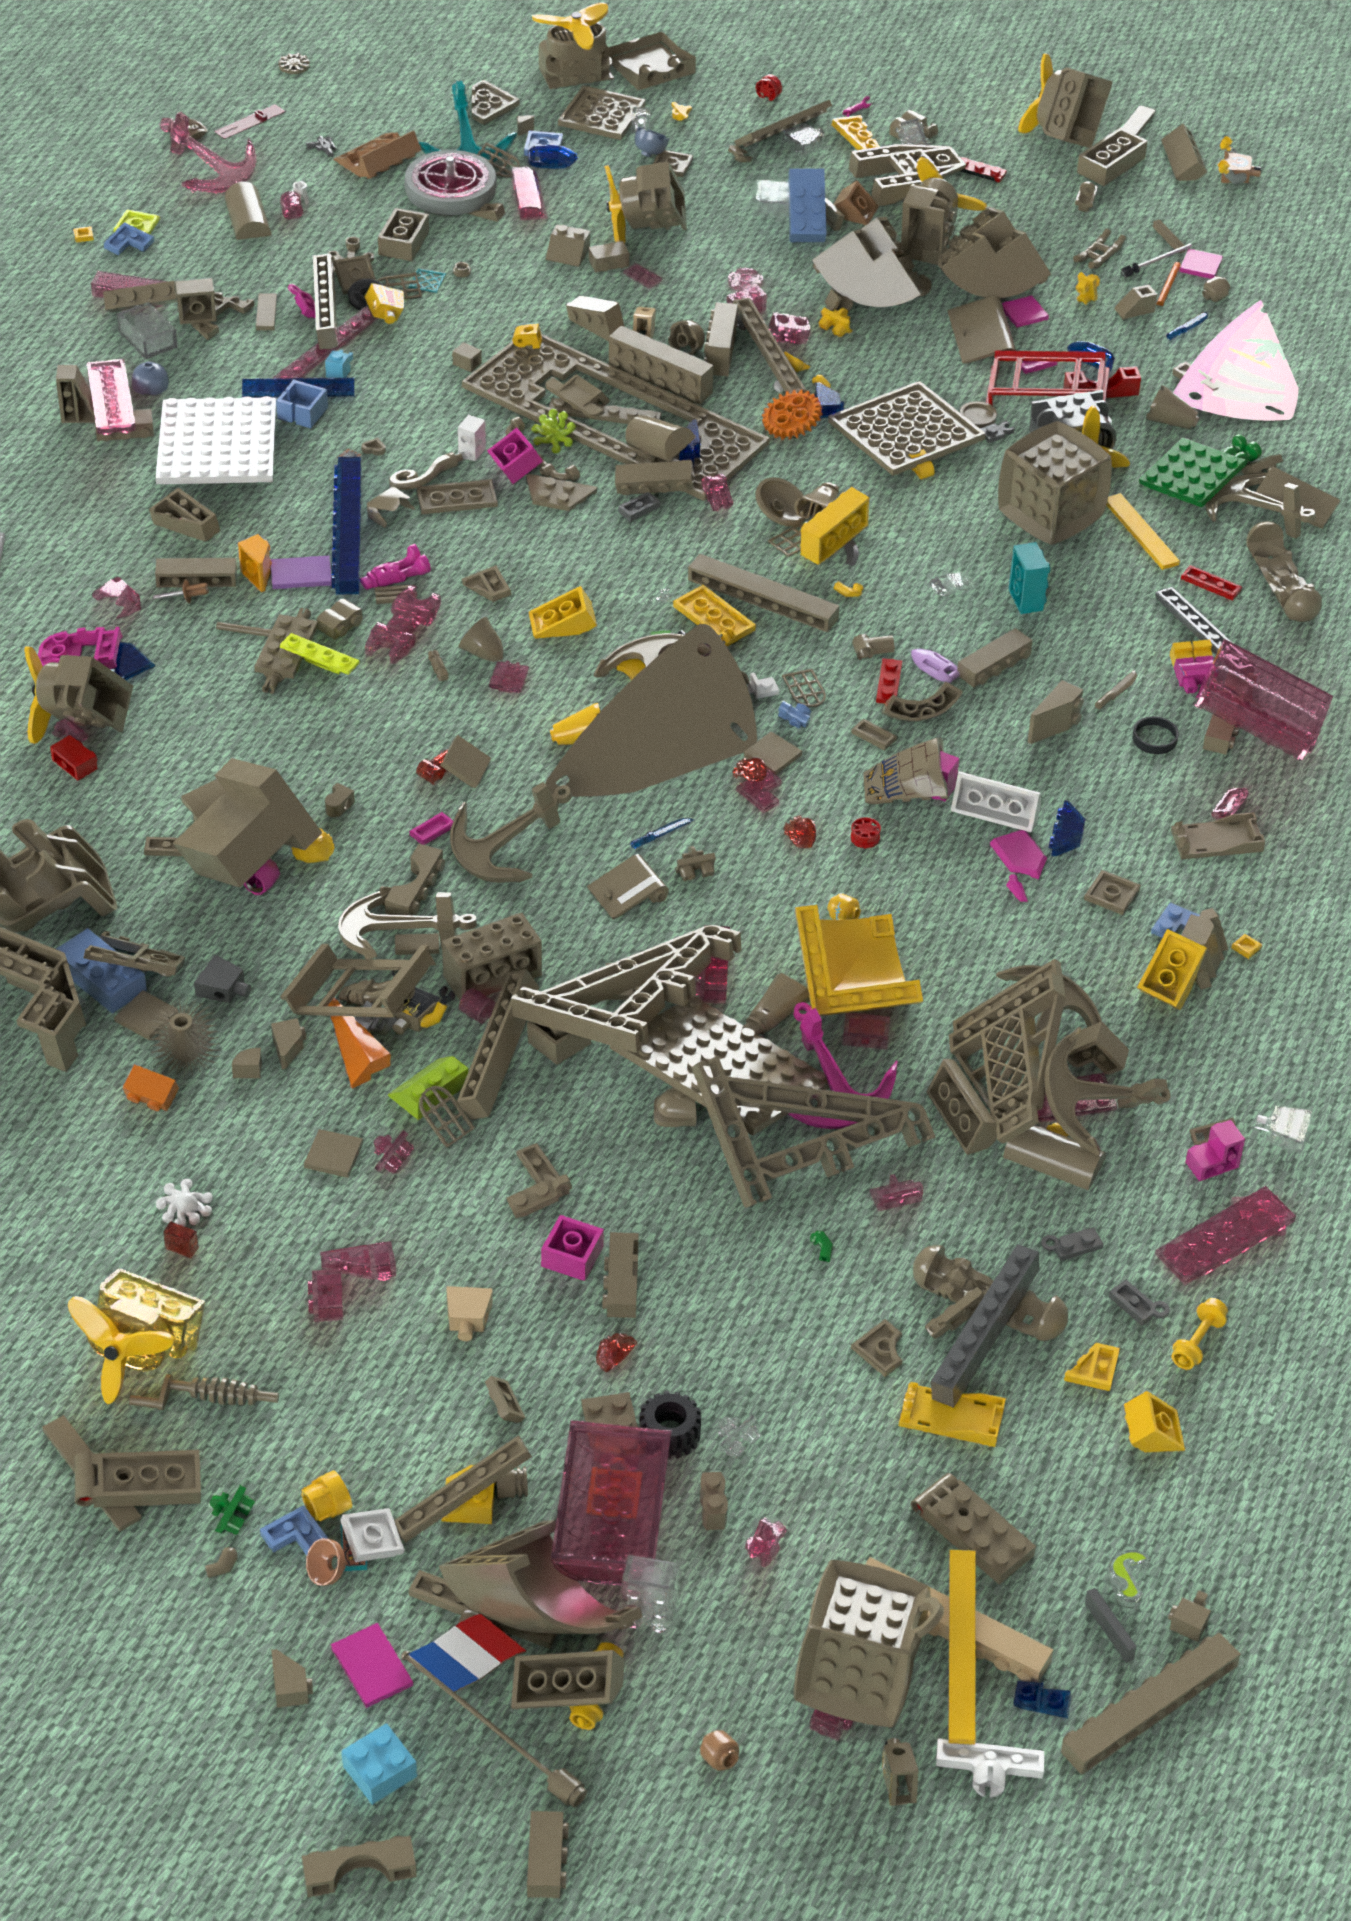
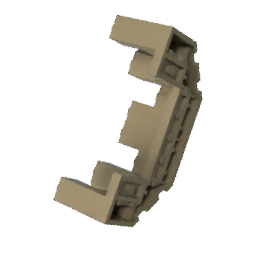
M0 927V975L6 977L7 983L35 994L16 1020L17 1025L37 1033L47 1065L67 1072L78 1057L74 1039L82 1027L87 1025L64 952Z

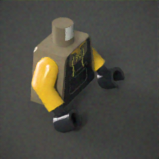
M398 970L392 971L393 977L398 973ZM443 986L439 990L440 997L415 987L413 998L405 999L402 1012L395 1013L397 1021L392 1026L393 1030L397 1034L402 1035L408 1028L420 1032L423 1028L438 1024L448 1007L446 1005L447 1002L455 999L454 991L450 990L449 994L445 996L448 988Z

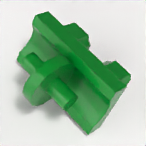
M240 1485L231 1502L227 1500L229 1494L223 1492L221 1496H212L209 1502L213 1508L212 1514L219 1516L220 1513H224L215 1532L222 1534L223 1530H226L233 1534H238L245 1520L236 1516L233 1512L237 1510L248 1516L255 1503L253 1499L244 1494L247 1488Z

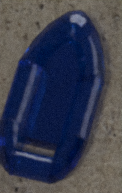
M535 145L528 150V163L535 168L562 169L571 166L578 159L572 150L561 145ZM535 152H539V161H535Z
M1077 341L1067 346V351L1106 352V367H1109L1110 371L1112 370L1115 357L1108 349L1088 341ZM1084 362L1099 369L1100 362Z

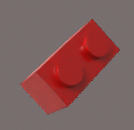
M71 735L50 746L52 761L77 781L98 769L96 754L92 750H88L81 741L76 740Z

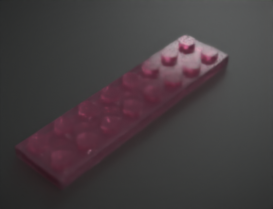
M124 359L87 362L97 434L129 433L136 430Z

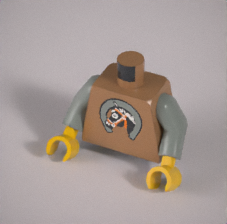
M1225 136L1220 143V148L1227 151H1225L1224 159L1218 163V170L1222 173L1221 182L1236 185L1249 183L1250 176L1260 177L1261 167L1251 166L1252 157L1239 154L1234 147H1230L1232 144L1231 138Z

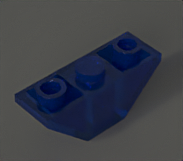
M1064 800L1063 808H1058L1056 820H1059V822L1054 823L1052 834H1055V837H1050L1048 848L1052 849L1051 856L1054 857L1080 847L1086 819L1067 800Z

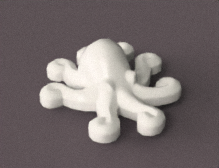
M184 1179L181 1181V1191L174 1189V1184L167 1183L164 1186V1193L170 1196L159 1198L156 1201V1208L161 1210L169 1204L168 1211L162 1215L163 1221L166 1223L172 1222L174 1214L177 1212L178 1218L174 1221L175 1227L183 1228L186 1226V1216L192 1225L200 1222V1216L196 1211H199L200 1215L204 1217L212 1214V1208L204 1206L202 1203H210L213 1200V1195L209 1192L204 1194L190 1192L189 1189L192 1187V1181Z

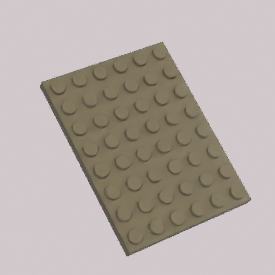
M689 997V1002L685 1006L677 1004L652 1019L647 1024L649 1042L646 1045L640 1042L641 1050L638 1053L610 1045V1049L705 1107L706 1105L691 1067L716 1056H719L725 1075L729 1077L822 1090L830 1088L824 1072L818 1071L808 1065L807 1062L790 1054L787 1050L776 1046L770 1040L758 1034L755 1035L752 1029L743 1028V1025L735 1019L726 1016L697 997ZM703 1065L708 1078H713L710 1065ZM712 1083L711 1090L718 1094V1086ZM738 1106L747 1133L752 1136L789 1114L788 1112Z

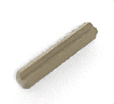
M1160 219L1153 222L1152 227L1174 250L1185 246Z

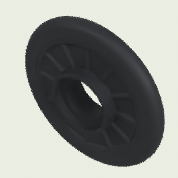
M374 279L356 281L348 291L350 304L357 310L370 311L363 294L367 293L372 283L381 286L383 284Z

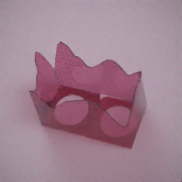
M119 576L106 582L92 593V597L96 600L104 597H118L115 604L124 606L116 619L127 617L141 610L140 595Z

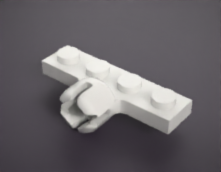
M938 1739L936 1766L972 1771L973 1789L979 1795L985 1797V1786L990 1787V1798H993L1004 1791L1006 1775L1043 1779L1044 1751L979 1743L950 1744L948 1740Z

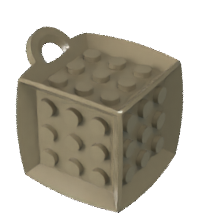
M1059 421L1036 429L1005 450L999 475V510L1023 530L1050 545L1064 541L1086 529L1103 515L1111 484V456L1086 435Z
M830 1560L818 1584L811 1608L808 1628L799 1653L794 1681V1699L811 1708L843 1719L876 1726L895 1727L907 1698L914 1659L921 1639L939 1623L944 1613V1607L935 1597H931L930 1587L912 1578L882 1568L849 1561ZM930 1611V1616L927 1619V1613Z

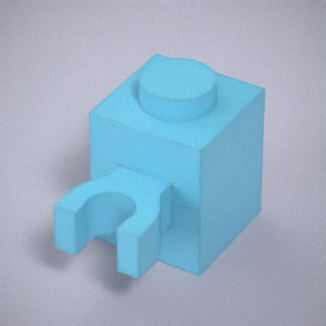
M332 350L325 360L326 377L344 381L350 372V362L353 360V353L349 352V354L343 353V350Z

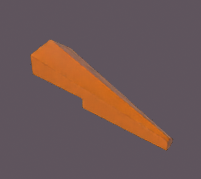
M335 997L328 1004V1006L344 1007ZM331 1016L352 1089L370 1081L371 1074L390 1066V1053L353 1016Z

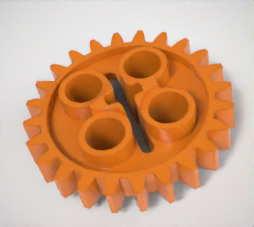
M801 389L798 393L793 390L792 394L786 391L785 396L779 394V399L773 398L774 403H767L769 408H764L765 413L762 414L763 425L770 435L774 434L775 438L780 436L781 440L788 436V439L791 440L792 436L795 435L798 438L799 434L805 435L806 430L812 431L811 426H817L816 421L821 420L822 407L814 393L810 395L809 391L804 393Z

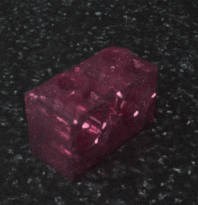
M780 313L772 314L768 326L776 341L793 344H806L811 332L807 317Z

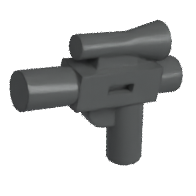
M318 136L317 142L306 143L307 149L316 148L318 151H324L328 157L334 156L333 151L336 150V147L331 137H326L325 139L322 136Z

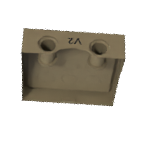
M662 31L609 47L612 66L637 90L688 76L696 71V57L678 47ZM661 41H662L669 49H671L676 55H673V54L661 43Z

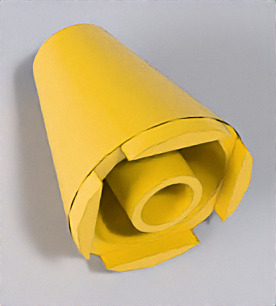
M594 703L554 724L553 729L550 730L552 741H557L558 745H573L582 732L601 712L598 703Z

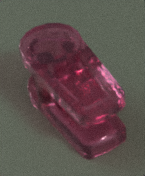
M717 474L715 477H703L702 488L706 493L712 510L718 511L722 507L723 509L731 508L733 500L726 477L723 474Z

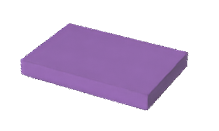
M330 556L271 559L273 589L332 585Z

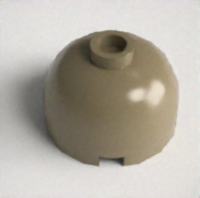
M682 320L670 327L669 331L671 330L670 336H668L670 347L679 350L680 347L689 345L692 351L687 354L691 356L697 354L702 349L705 342V334L698 323L693 320Z

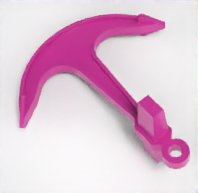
M804 1002L796 1004L793 1015L797 1021L801 1022V1041L807 1051L815 1049L831 1091L889 1099L896 1079L898 1061L896 1060L886 1072L879 1087L874 1092L861 1094L854 1091L822 1040L824 1033L821 1029L822 1019L817 1009H811L810 1005ZM804 1010L806 1014H801L799 1011ZM789 1113L794 1119L817 1128L842 1129L857 1123Z

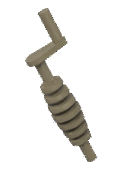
M166 1374L159 1399L131 1395L129 1405L164 1410L171 1390L189 1392L193 1398H197L198 1393H200V1399L204 1401L207 1400L209 1394V1401L216 1403L218 1397L220 1405L226 1404L227 1397L229 1405H235L237 1398L239 1405H245L247 1399L248 1405H255L257 1401L278 1403L279 1393L259 1391L257 1385L253 1384L249 1388L246 1382H241L239 1387L238 1380L232 1379L230 1383V1379L224 1377L221 1382L219 1377H214L211 1383L209 1377L203 1378L202 1382L200 1378H193L191 1382L173 1380L172 1375Z

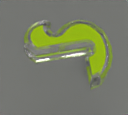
M1126 1550L1113 1556L1108 1563L1106 1572V1583L1115 1592V1606L1121 1612L1129 1614L1137 1611L1140 1606L1139 1600L1142 1596V1592L1133 1574L1148 1570L1150 1558L1147 1554L1138 1550Z

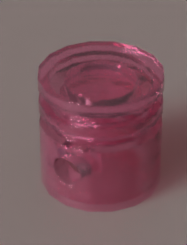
M295 191L284 192L280 197L283 216L286 219L300 218L303 214V207L299 194Z
M471 988L462 996L459 1002V1010L475 1021H478V1023L483 1024L491 1017L496 1002L477 989Z

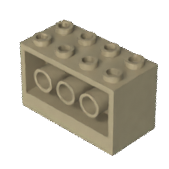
M522 912L442 941L443 976L462 1005L501 991L509 972L527 969L533 979L542 976V941Z

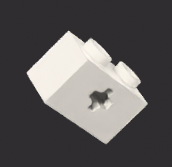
M468 415L458 426V454L461 453L465 460L476 461L486 449L485 420Z

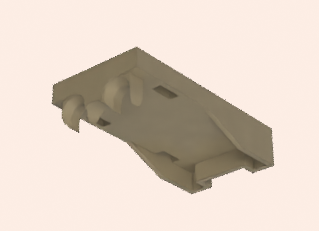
M1254 812L1232 814L1206 823L1182 825L1183 821L1171 826V832L1181 859L1263 852L1265 846V839L1263 834L1260 833Z

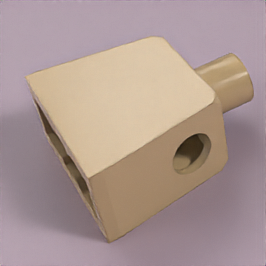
M637 307L633 316V331L639 333L640 330H646L645 336L653 338L656 310L654 308Z
M447 1286L449 1329L458 1331V1338L461 1341H470L473 1332H484L493 1303L492 1289Z

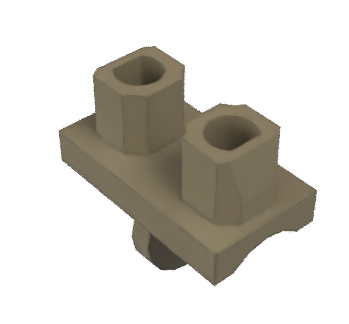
M1089 181L1083 182L1080 185L1075 205L1079 206V211L1088 212L1089 208L1093 207L1098 186H1094Z
M689 846L688 853L682 854V859L677 860L675 871L680 873L683 881L695 879L694 870L697 869L701 870L703 878L714 876L715 853L704 854L703 850L696 851L694 846Z

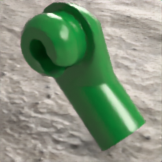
M817 1230L810 1235V1241L813 1242V1245L819 1244L821 1247L819 1261L830 1262L833 1243L825 1232Z

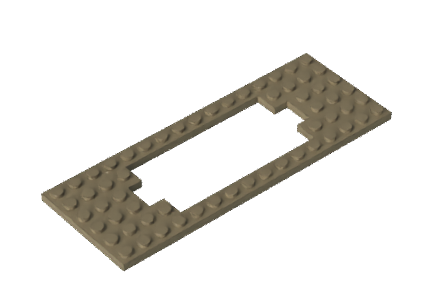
M541 334L542 343L540 348L533 349L532 345L517 347L512 341L462 381V388L541 424L539 417L545 414L550 418L548 413L551 408L538 403L546 395V389L539 385L551 375L565 380L578 370L692 423L687 429L691 430L696 437L670 461L692 460L694 490L684 492L703 501L769 445V438L543 334ZM570 417L565 420V429L570 422H573L576 426L575 430L567 435V437L624 464L670 462L646 454Z

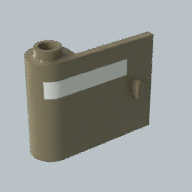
M639 854L631 856L587 886L612 919L620 917L647 898L653 903L662 902L669 893L668 887Z

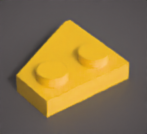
M1095 1343L1087 1354L1077 1360V1365L1065 1372L1064 1381L1110 1391L1120 1348Z

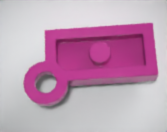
M289 284L287 288L296 295L294 299L300 307L301 313L307 318H315V301L310 293L301 291L294 284Z

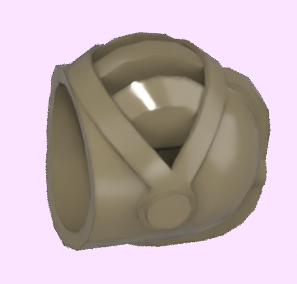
M674 1087L666 1090L654 1101V1122L662 1127H695V1100Z

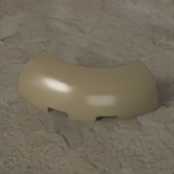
M945 681L934 695L921 701L906 700L892 695L886 701L882 714L907 722L928 720L947 711L956 703L963 691Z

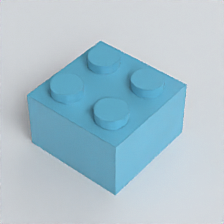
M387 1723L341 1750L343 1767L371 1804L376 1803L417 1777L415 1759Z

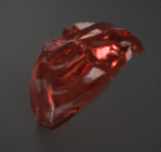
M744 757L738 761L737 767L732 770L735 778L740 776L754 782H761L767 775L765 762L757 757L751 759Z
M801 815L793 817L789 824L785 822L784 834L789 836L796 847L812 848L816 840L815 824L812 819L803 818Z
M624 1333L608 1335L607 1339L603 1338L600 1341L596 1353L597 1365L605 1372L612 1370L638 1345L637 1341Z

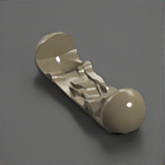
M1271 521L1257 523L1250 529L1246 538V545L1271 590L1290 620L1298 622L1313 620L1322 608L1320 593L1315 590L1313 584H1307L1302 577L1298 576L1297 567L1292 561L1291 550L1287 551L1284 547L1282 528Z
M930 1245L918 1253L913 1263V1277L922 1289L935 1293L938 1296L942 1295L943 1298H949L950 1301L955 1303L961 1300L968 1291L974 1290L977 1286L985 1295L993 1283L990 1277L976 1271L967 1259H948L945 1256V1247L941 1245ZM1028 1290L1006 1325L1045 1342L1055 1339L1065 1330L1068 1323V1309L1059 1296L1055 1295L1049 1303L1041 1301L1034 1292ZM1026 1315L1034 1317L1030 1325L1023 1323Z

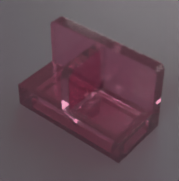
M891 1174L889 1185L870 1189V1194L877 1210L882 1211L921 1202L924 1188L921 1181L907 1180L898 1182L895 1174Z

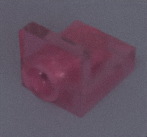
M67 718L58 721L54 726L55 730L52 732L55 737L61 738L66 734V736L71 735L81 742H84L89 737L78 725Z

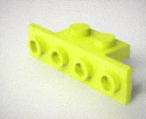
M292 633L280 644V648L304 657L306 662L338 675L341 672L349 675L360 663L358 659Z

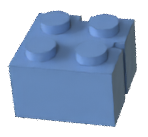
M293 380L286 388V392L284 391L276 400L277 419L290 423L296 421L297 425L312 428L328 408L327 389Z

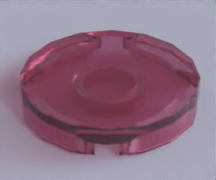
M739 268L736 269V272L733 273L732 271L729 273L728 285L732 289L743 293L757 291L763 285V276L757 274V271L754 269Z

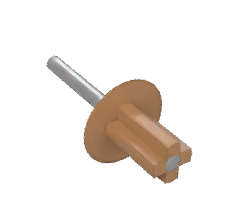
M185 579L183 590L154 595V599L184 595L185 600L190 604L193 596L207 594L209 589L207 583L190 585L189 581Z

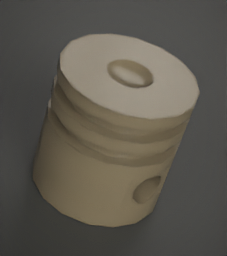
M526 1466L523 1469L516 1467V1470L513 1469L496 1481L498 1499L515 1498V1495H518V1497H522V1495L528 1497Z

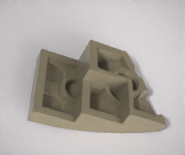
M215 779L182 795L181 800L193 813L195 822L225 792V789Z

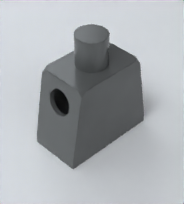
M217 955L213 956L194 982L195 996L230 1003L236 994L247 998L251 992V985L244 982L242 968Z

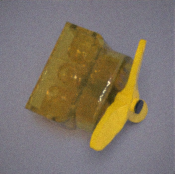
M117 1268L100 1284L96 1306L88 1300L77 1296L72 1297L68 1301V1310L72 1318L86 1334L87 1340L94 1351L105 1358L101 1374V1392L105 1403L111 1404L118 1398L123 1386L125 1366L136 1371L147 1372L159 1367L169 1356L179 1359L187 1354L188 1349L196 1350L205 1301L121 1268Z

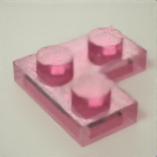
M766 769L736 786V791L762 813H765L779 805V799L769 791L781 785L782 780L772 771Z

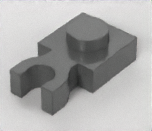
M1008 421L1001 423L999 426L994 423L980 428L986 433L985 440L988 443L1003 439L1005 434L1008 435L1015 432L1014 427L1008 428Z

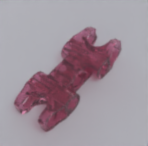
M413 585L408 586L399 593L393 601L391 607L393 617L387 625L377 622L372 628L365 644L366 654L372 656L379 648H390V663L396 664L414 647L416 635L413 633L420 624L430 626L435 620L441 605V595L433 593L429 598L419 600L417 599V587Z

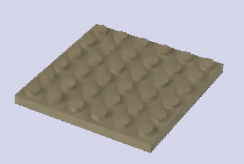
M921 381L828 416V422L892 476L913 469L921 463L935 460L983 441L986 434ZM921 449H924L927 453L913 459L909 456V454L915 455L920 453Z

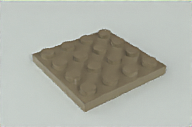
M583 85L559 117L558 126L622 140L631 127L632 121L636 120L645 107L646 99Z

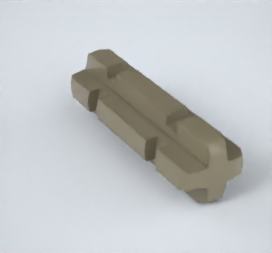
M437 650L429 651L428 659L432 662L431 665L435 674H438V680H448L449 673L445 669L446 667Z

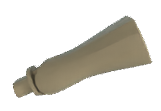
M830 482L822 483L809 494L800 497L794 504L796 515L809 519L813 513L812 518H814L818 512H821L830 502L838 498L839 487Z
M783 973L777 974L762 999L746 1019V1024L743 1028L752 1029L755 1035L769 1032L794 1012L796 1004L810 1002L807 987Z

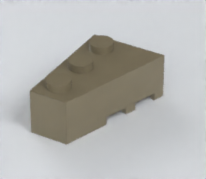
M579 296L566 305L569 320L609 341V336L619 327L624 326L619 302Z
M58 365L56 385L61 423H95L94 414L100 413V407L78 366Z
M180 488L175 489L149 509L153 524L206 542L220 532L216 514Z
M610 1232L609 1257H605L604 1271H608V1275H604L603 1290H608V1294H603L602 1309H607V1317L636 1318L639 1233Z

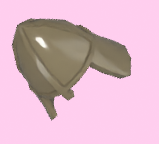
M483 617L476 622L458 645L460 649L484 660L495 662L503 659L501 640L487 617Z

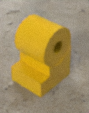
M539 323L516 327L512 339L513 344L517 347L532 345L533 349L540 348L542 335Z
M921 449L920 453L915 455L909 454V456L913 459L927 453L924 449ZM931 461L921 463L912 469L920 479L928 478L935 474Z

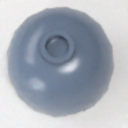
M638 126L634 138L637 148L641 150V154L647 157H651V154H661L666 149L670 140L665 135L650 129L646 131L644 127Z
M144 362L138 365L132 373V388L141 395H157L168 388V374L163 366L158 363Z

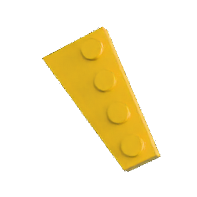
M861 115L832 119L831 125L855 149L862 150L880 147L877 141L872 139L871 131H867V125L862 122Z

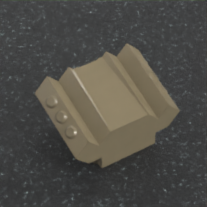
M1213 908L1203 910L1200 916L1191 914L1181 936L1207 948L1195 978V982L1201 990L1212 987L1210 979L1217 977V968L1221 960H1225L1223 951L1229 950L1219 916Z

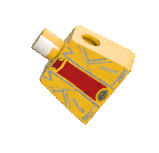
M372 283L365 295L366 302L374 317L384 319L387 324H392L398 320L404 308L403 291Z

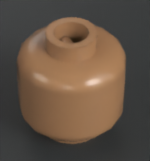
M715 1730L703 1738L700 1754L712 1768L718 1771L730 1769L738 1761L739 1746L729 1734L722 1730Z

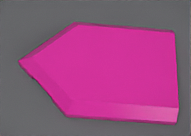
M1019 830L994 838L990 842L991 847L1010 872L1030 875L1035 879L1040 878L1047 857L1027 831Z

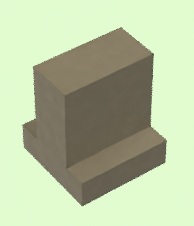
M231 758L214 775L225 789V792L173 844L198 875L240 888L284 844L306 850L322 834V831L276 769Z

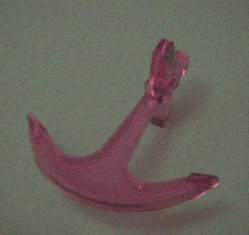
M181 111L176 114L175 121L171 118L161 119V130L170 132L171 152L179 156L184 153L185 145H187L219 174V177L213 180L193 178L183 181V187L192 192H225L235 183L246 182L254 173L256 153L250 138L247 140L245 159L241 162L233 163L223 159L190 137V132H188L189 117Z

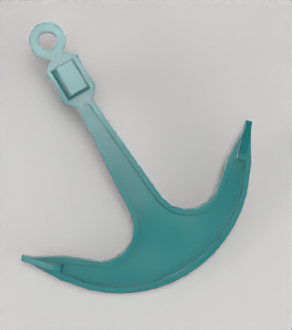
M456 81L452 85V93L458 121L460 122L461 145L457 150L477 155L482 147L476 145L466 112L468 110L467 94H465V85L463 81ZM517 133L508 134L495 147L507 152ZM419 142L420 148L425 154L442 151L427 142ZM485 148V150L493 154L496 152L491 148ZM482 152L480 155L487 160L491 159V155ZM498 152L497 155H498L499 157H502L503 154H501V153Z

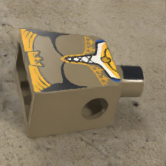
M897 1738L888 1739L885 1742V1746H883L882 1770L890 1806L917 1803L919 1770L911 1745L908 1742L900 1743V1740ZM897 1776H905L909 1791L908 1795L897 1796L899 1794L898 1786H900Z

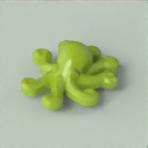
M551 409L548 413L550 418L545 414L539 417L541 426L535 424L531 429L533 433H540L542 436H545L535 437L533 440L535 445L552 443L551 452L557 454L561 451L559 442H564L565 447L572 445V439L565 436L572 433L576 426L573 422H570L565 429V420L568 418V414L565 411L559 413L558 423L556 417L558 411Z

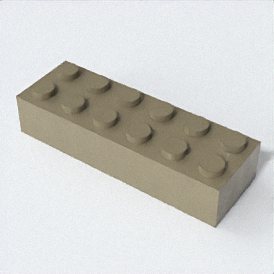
M624 326L619 327L609 336V365L652 383L661 389L668 390L674 395L682 396L690 402L701 404L712 394L714 365Z

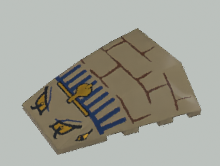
M942 737L925 741L898 752L863 773L865 802L869 804L893 803L896 799L908 802L912 798L931 800L932 797L940 796L941 799H948L947 783L941 768L940 751L944 752Z

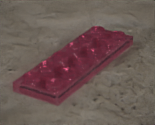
M1264 1186L1156 1249L1155 1255L1184 1285H1187L1294 1223L1296 1216L1267 1186Z

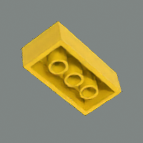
M850 487L846 492L841 493L835 501L830 502L825 509L818 512L809 522L804 523L801 527V555L819 565L868 526L869 497Z

